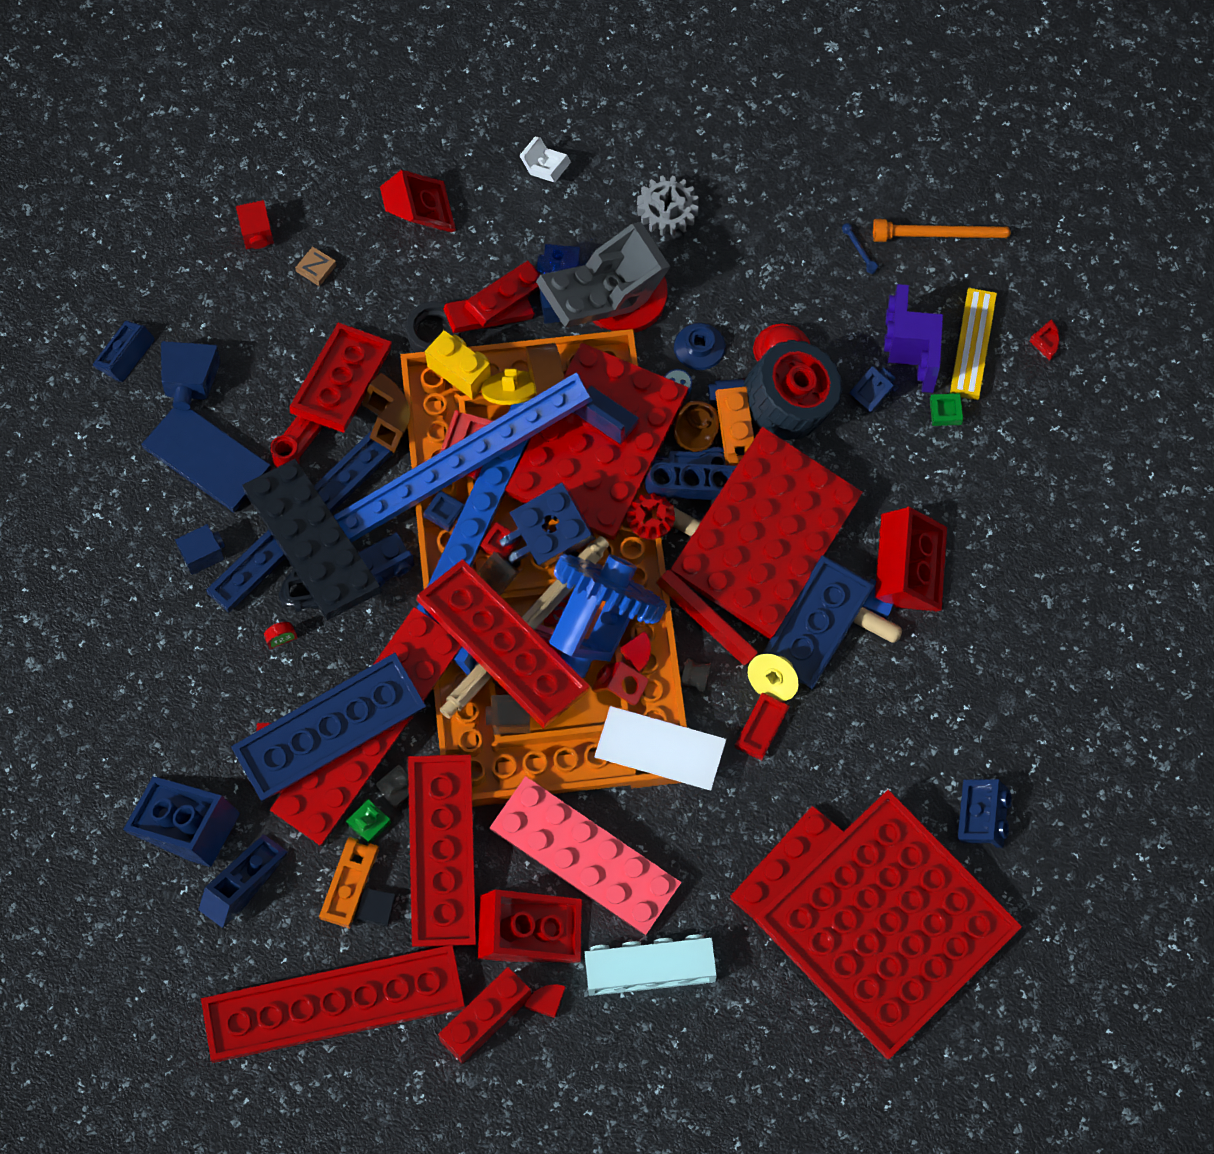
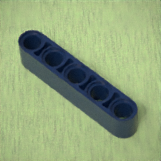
M661 462L651 468L645 478L644 486L649 494L654 492L656 495L665 496L666 498L715 500L723 487L716 486L713 478H719L725 484L736 466ZM654 475L664 477L666 484L657 483ZM683 477H691L695 481L696 486L686 484Z

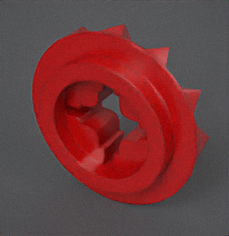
M654 492L650 495L641 494L639 498L632 501L627 512L628 525L639 537L645 539L661 538L674 525V507L667 501L665 496H658ZM657 508L656 517L658 519L651 518L645 523L646 513L644 511L651 512Z

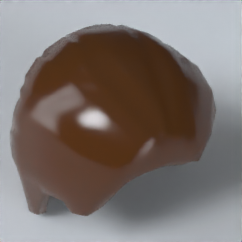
M698 400L684 405L678 412L674 424L673 434L677 444L693 452L707 450L713 444L720 428L717 410L709 403Z

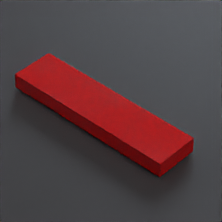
M667 570L658 579L656 584L743 666L757 655V650L671 570Z

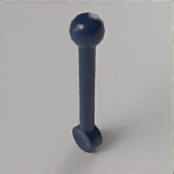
M845 223L842 226L843 233L848 234L867 264L866 271L874 274L878 268L877 263L871 261L853 233V226L850 223Z

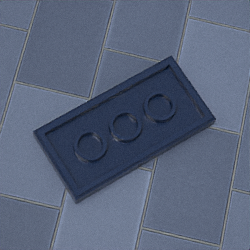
M173 407L141 444L143 449L233 513L247 498L242 485L271 470L270 464L191 409L182 411Z
M822 555L811 572L804 588L762 654H774L788 659L797 673L798 682L813 690L875 585Z

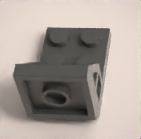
M642 222L632 223L596 249L586 265L541 274L536 283L566 328L635 311L647 302L670 269V265Z

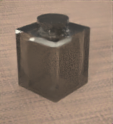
M491 695V706H486V725H492L493 735L531 733L530 715L511 695Z

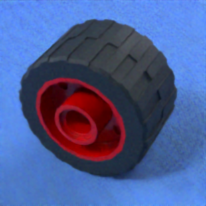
M788 340L787 342H779L774 347H771L748 373V377L744 381V386L747 387L751 420L760 429L763 426L779 438H783V440H798L812 434L840 402L842 380L835 363L820 348L805 341Z

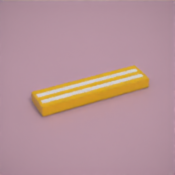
M972 288L967 290L950 394L960 393V396L963 398L979 399L997 295L995 292Z

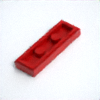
M528 298L484 327L464 307L467 300L446 303L443 308L453 333L531 320L534 316Z

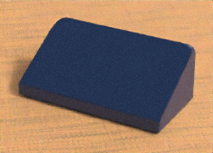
M125 321L94 361L93 366L113 379L123 382L154 342L155 338L144 325Z

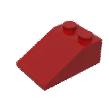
M496 889L481 895L478 959L506 962H581L582 899Z

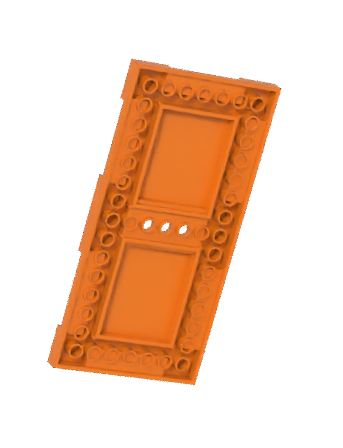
M633 329L468 347L473 352L479 351L488 358L491 376L505 372V369H517V371L528 372L526 346L555 343L558 348L564 375L581 343L638 366ZM425 352L400 354L404 396L410 409L408 436L412 469L440 453L455 410L495 421L508 413L511 405H501L487 401L482 395V390L472 400L427 367ZM464 476L441 491L466 504L476 480ZM644 482L635 500L639 498L641 494L650 495L645 489ZM437 493L415 505L424 589L427 587L456 525L455 523L448 532L424 517V511ZM504 495L488 532L495 522L511 531L517 530L518 527L509 512L525 503ZM657 508L651 512L644 511L646 513L645 523L651 518L658 519L656 517ZM627 516L615 541L605 538L609 543V547L603 552L602 558L597 563L604 566L609 554H612L634 564L637 567L632 577L634 583L643 585L645 589L659 596L660 599L665 601L664 603L667 604V607L660 621L654 624H647L644 620L639 622L637 620L638 614L633 619H630L611 661H592L585 678H582L590 686L589 691L543 729L493 677L485 683L461 711H456L450 719L445 717L440 712V708L447 702L446 698L467 677L461 667L456 665L454 661H452L435 685L434 698L440 755H471L472 807L507 803L525 776L551 794L631 785L632 789L683 783L594 757L610 706L687 728L669 595L656 584L658 579L666 572L661 538L645 539L636 535L628 525ZM552 519L549 521L547 530L550 529L552 532H555L557 530L556 524L559 523V520L554 521ZM594 533L596 539L590 543H594L600 535ZM522 538L515 551L527 546L524 538ZM590 543L576 551L580 554ZM480 549L471 567L520 617L530 609L557 579L554 575L557 562L542 568L534 562L535 558L532 554L521 559V564L517 569L511 570L506 568L504 563ZM574 588L567 594L568 597L571 596ZM602 601L584 639L589 638L606 601ZM645 631L650 640L651 655L647 667L640 673L648 679V683L638 703L631 705L611 691L593 692L591 689L596 681V676L605 664L622 661L633 669L620 652V648ZM627 676L622 681V688L627 694H632L637 688V683L633 677Z

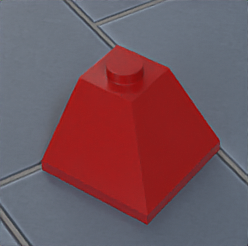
M401 169L380 186L386 212L409 222L451 233L456 230L444 181Z

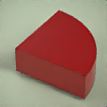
M1051 319L1030 338V342L1049 360L1055 356L1059 346V331L1053 320Z
M645 631L620 648L622 655L638 673H642L647 667L651 655V644Z
M553 984L539 988L528 998L525 1008L555 1018L566 986Z

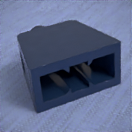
M162 341L161 379L165 396L174 398V408L182 411L189 410L192 399L204 400L208 397L220 365L217 345Z

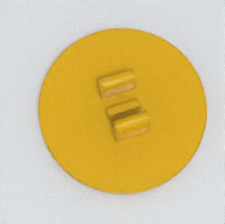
M505 369V372L489 377L481 387L483 397L495 404H518L535 397L534 384L528 372L517 371V369Z

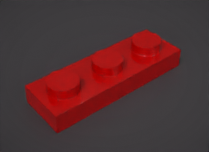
M527 260L467 299L464 307L484 327L540 290L536 281L541 274Z

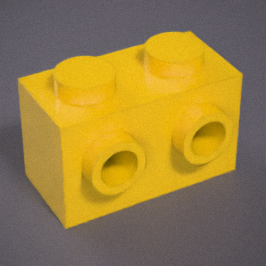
M443 330L425 350L427 367L472 400L481 391L482 384L491 377L488 358L479 351L473 352L467 347L464 340L455 334L451 336Z

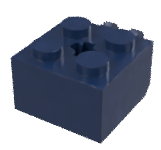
M560 483L509 512L518 529L500 539L499 542L502 547H505L524 538L527 546L516 550L508 557L511 564L532 554L537 564L545 568L557 562L561 555L573 553L594 541L596 537L569 488L564 483ZM552 519L554 521L559 520V523L556 524L557 530L555 532H552L550 529L547 530L549 521Z

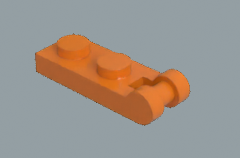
M747 387L718 389L715 392L725 463L730 466H737L743 455L737 456L735 449L744 448L745 454L754 440Z
M352 837L347 839L319 915L321 920L350 929L371 869L377 859L379 846L371 843L367 846L359 843L358 839ZM354 855L364 857L361 864L352 861Z

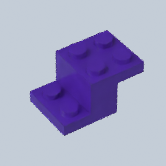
M897 284L895 295H889V303L886 310L885 325L887 326V334H885L884 352H889L888 363L918 365L917 381H922V392L933 393L940 369L943 314L907 311L909 285Z

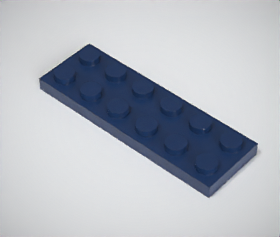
M393 653L232 745L231 748L260 800L263 802L427 707L396 653Z

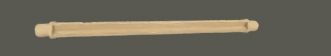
M599 536L578 557L585 561L586 559L596 564L602 558L603 552L609 547V543L605 538ZM556 579L521 618L535 630L576 585L568 589L567 583L562 584L560 580ZM478 664L446 698L447 702L440 708V712L450 719L456 711L462 710L492 676Z

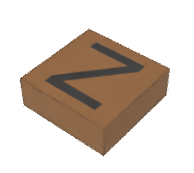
M312 246L295 268L297 273L320 286L336 267V261Z

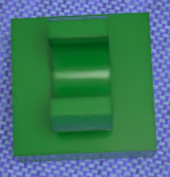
M369 799L346 820L347 824L368 844L372 843L391 824V820Z

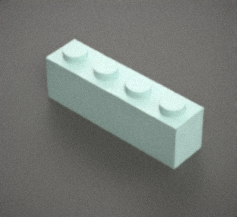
M701 934L687 936L685 941L673 942L672 938H660L654 940V944L641 945L639 941L623 943L621 948L610 949L609 945H596L590 948L591 951H584L589 996L713 983L716 981L712 938H704V935Z

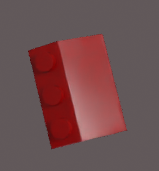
M911 507L881 514L875 598L885 603L893 604V607L942 611L947 527Z

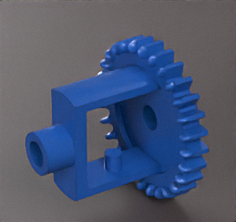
M566 554L560 556L555 566L554 575L562 584L567 583L568 589H571L574 585L576 586L549 643L562 651L560 657L581 678H585L593 660L611 661L630 619H633L638 614L637 620L639 622L644 620L647 624H654L660 621L667 607V604L664 603L665 601L660 599L659 596L645 589L643 585L634 583L632 577L637 569L634 564L612 554H609L604 566L598 563L594 564L587 559L585 561L578 556L574 557ZM602 601H606L589 638L584 639Z

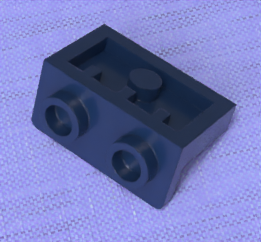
M397 532L358 553L380 585V588L390 578L394 576L401 577L407 574L411 567L415 565L411 551L406 549Z
M999 779L963 780L958 840L961 843H992L996 848L1004 847V839L1009 835V824L1006 816L1007 809L1011 807L1012 797L1010 790Z

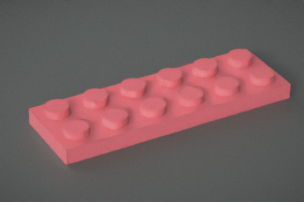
M526 776L490 826V829L645 936L681 884L679 880Z

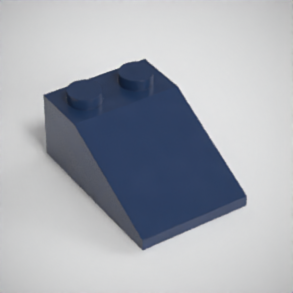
M153 776L123 830L188 861L211 867L240 812L222 795Z

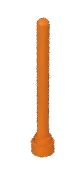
M874 219L873 222L874 242H886L887 239H892V236L1008 238L1011 235V230L1008 227L893 225L892 222H887V219Z

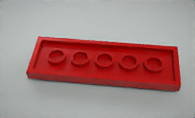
M463 559L417 595V601L543 729L589 691L590 686Z
M471 755L408 756L412 947L476 945Z

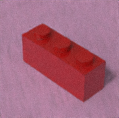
M507 967L438 1034L440 1042L463 1064L527 1002L531 996L530 988Z

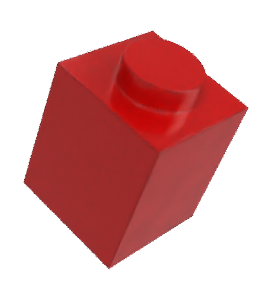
M264 200L236 206L246 249H261L269 244H273V236Z

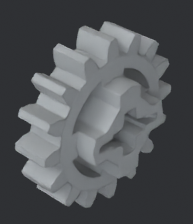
M673 175L670 181H666L664 176H660L659 183L651 179L649 181V188L643 186L641 188V195L637 197V215L641 216L642 224L650 223V232H653L656 228L660 229V236H663L666 230H670L671 235L675 236L676 229L678 228L685 232L686 223L693 225L694 216H698V196H694V187L686 188V180L684 179L677 183ZM669 200H670L671 203H670V205L667 207V211H665L666 205H668V202H669Z

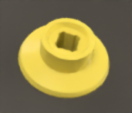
M761 654L753 658L749 663L748 678L752 687L759 694L763 692L781 702L791 699L798 690V676L791 662L785 657L774 654Z

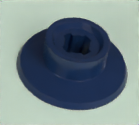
M703 323L686 326L677 334L674 341V352L677 359L684 366L694 370H706L716 366L722 360L726 351L723 335L715 327ZM695 341H698V342H699V341H701V342L704 341V342H705V345H704V346H702V345H697V346H696V345H695Z

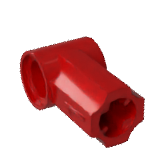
M297 416L284 434L276 437L271 443V454L275 467L277 468L293 459H296L299 464L300 456L321 431V424ZM283 452H291L287 456L280 455Z

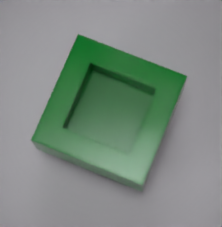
M960 393L932 394L930 396L932 426L962 425L963 414Z

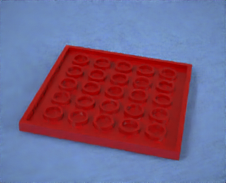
M889 790L878 798L753 919L887 1060L1022 928L1001 904Z

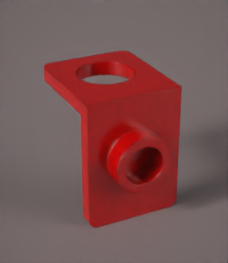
M620 661L605 664L599 670L591 690L595 693L611 691L629 704L636 705L648 683V679ZM627 676L633 677L637 683V688L632 694H627L622 688V681Z

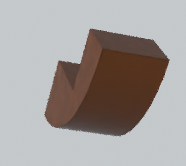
M555 343L526 346L528 374L534 384L535 396L564 380L562 363Z
M380 373L369 384L362 405L379 415L369 438L395 453L408 426L410 409L406 397L399 387L387 376Z

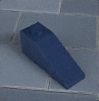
M263 834L205 887L198 910L224 928L244 909L287 856L288 851Z

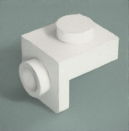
M536 136L520 154V158L530 175L554 183L571 163L567 154L546 148L542 139Z

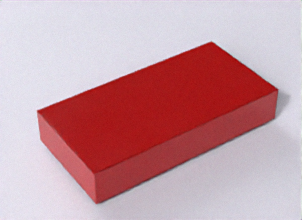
M762 692L735 744V748L763 761L790 705Z

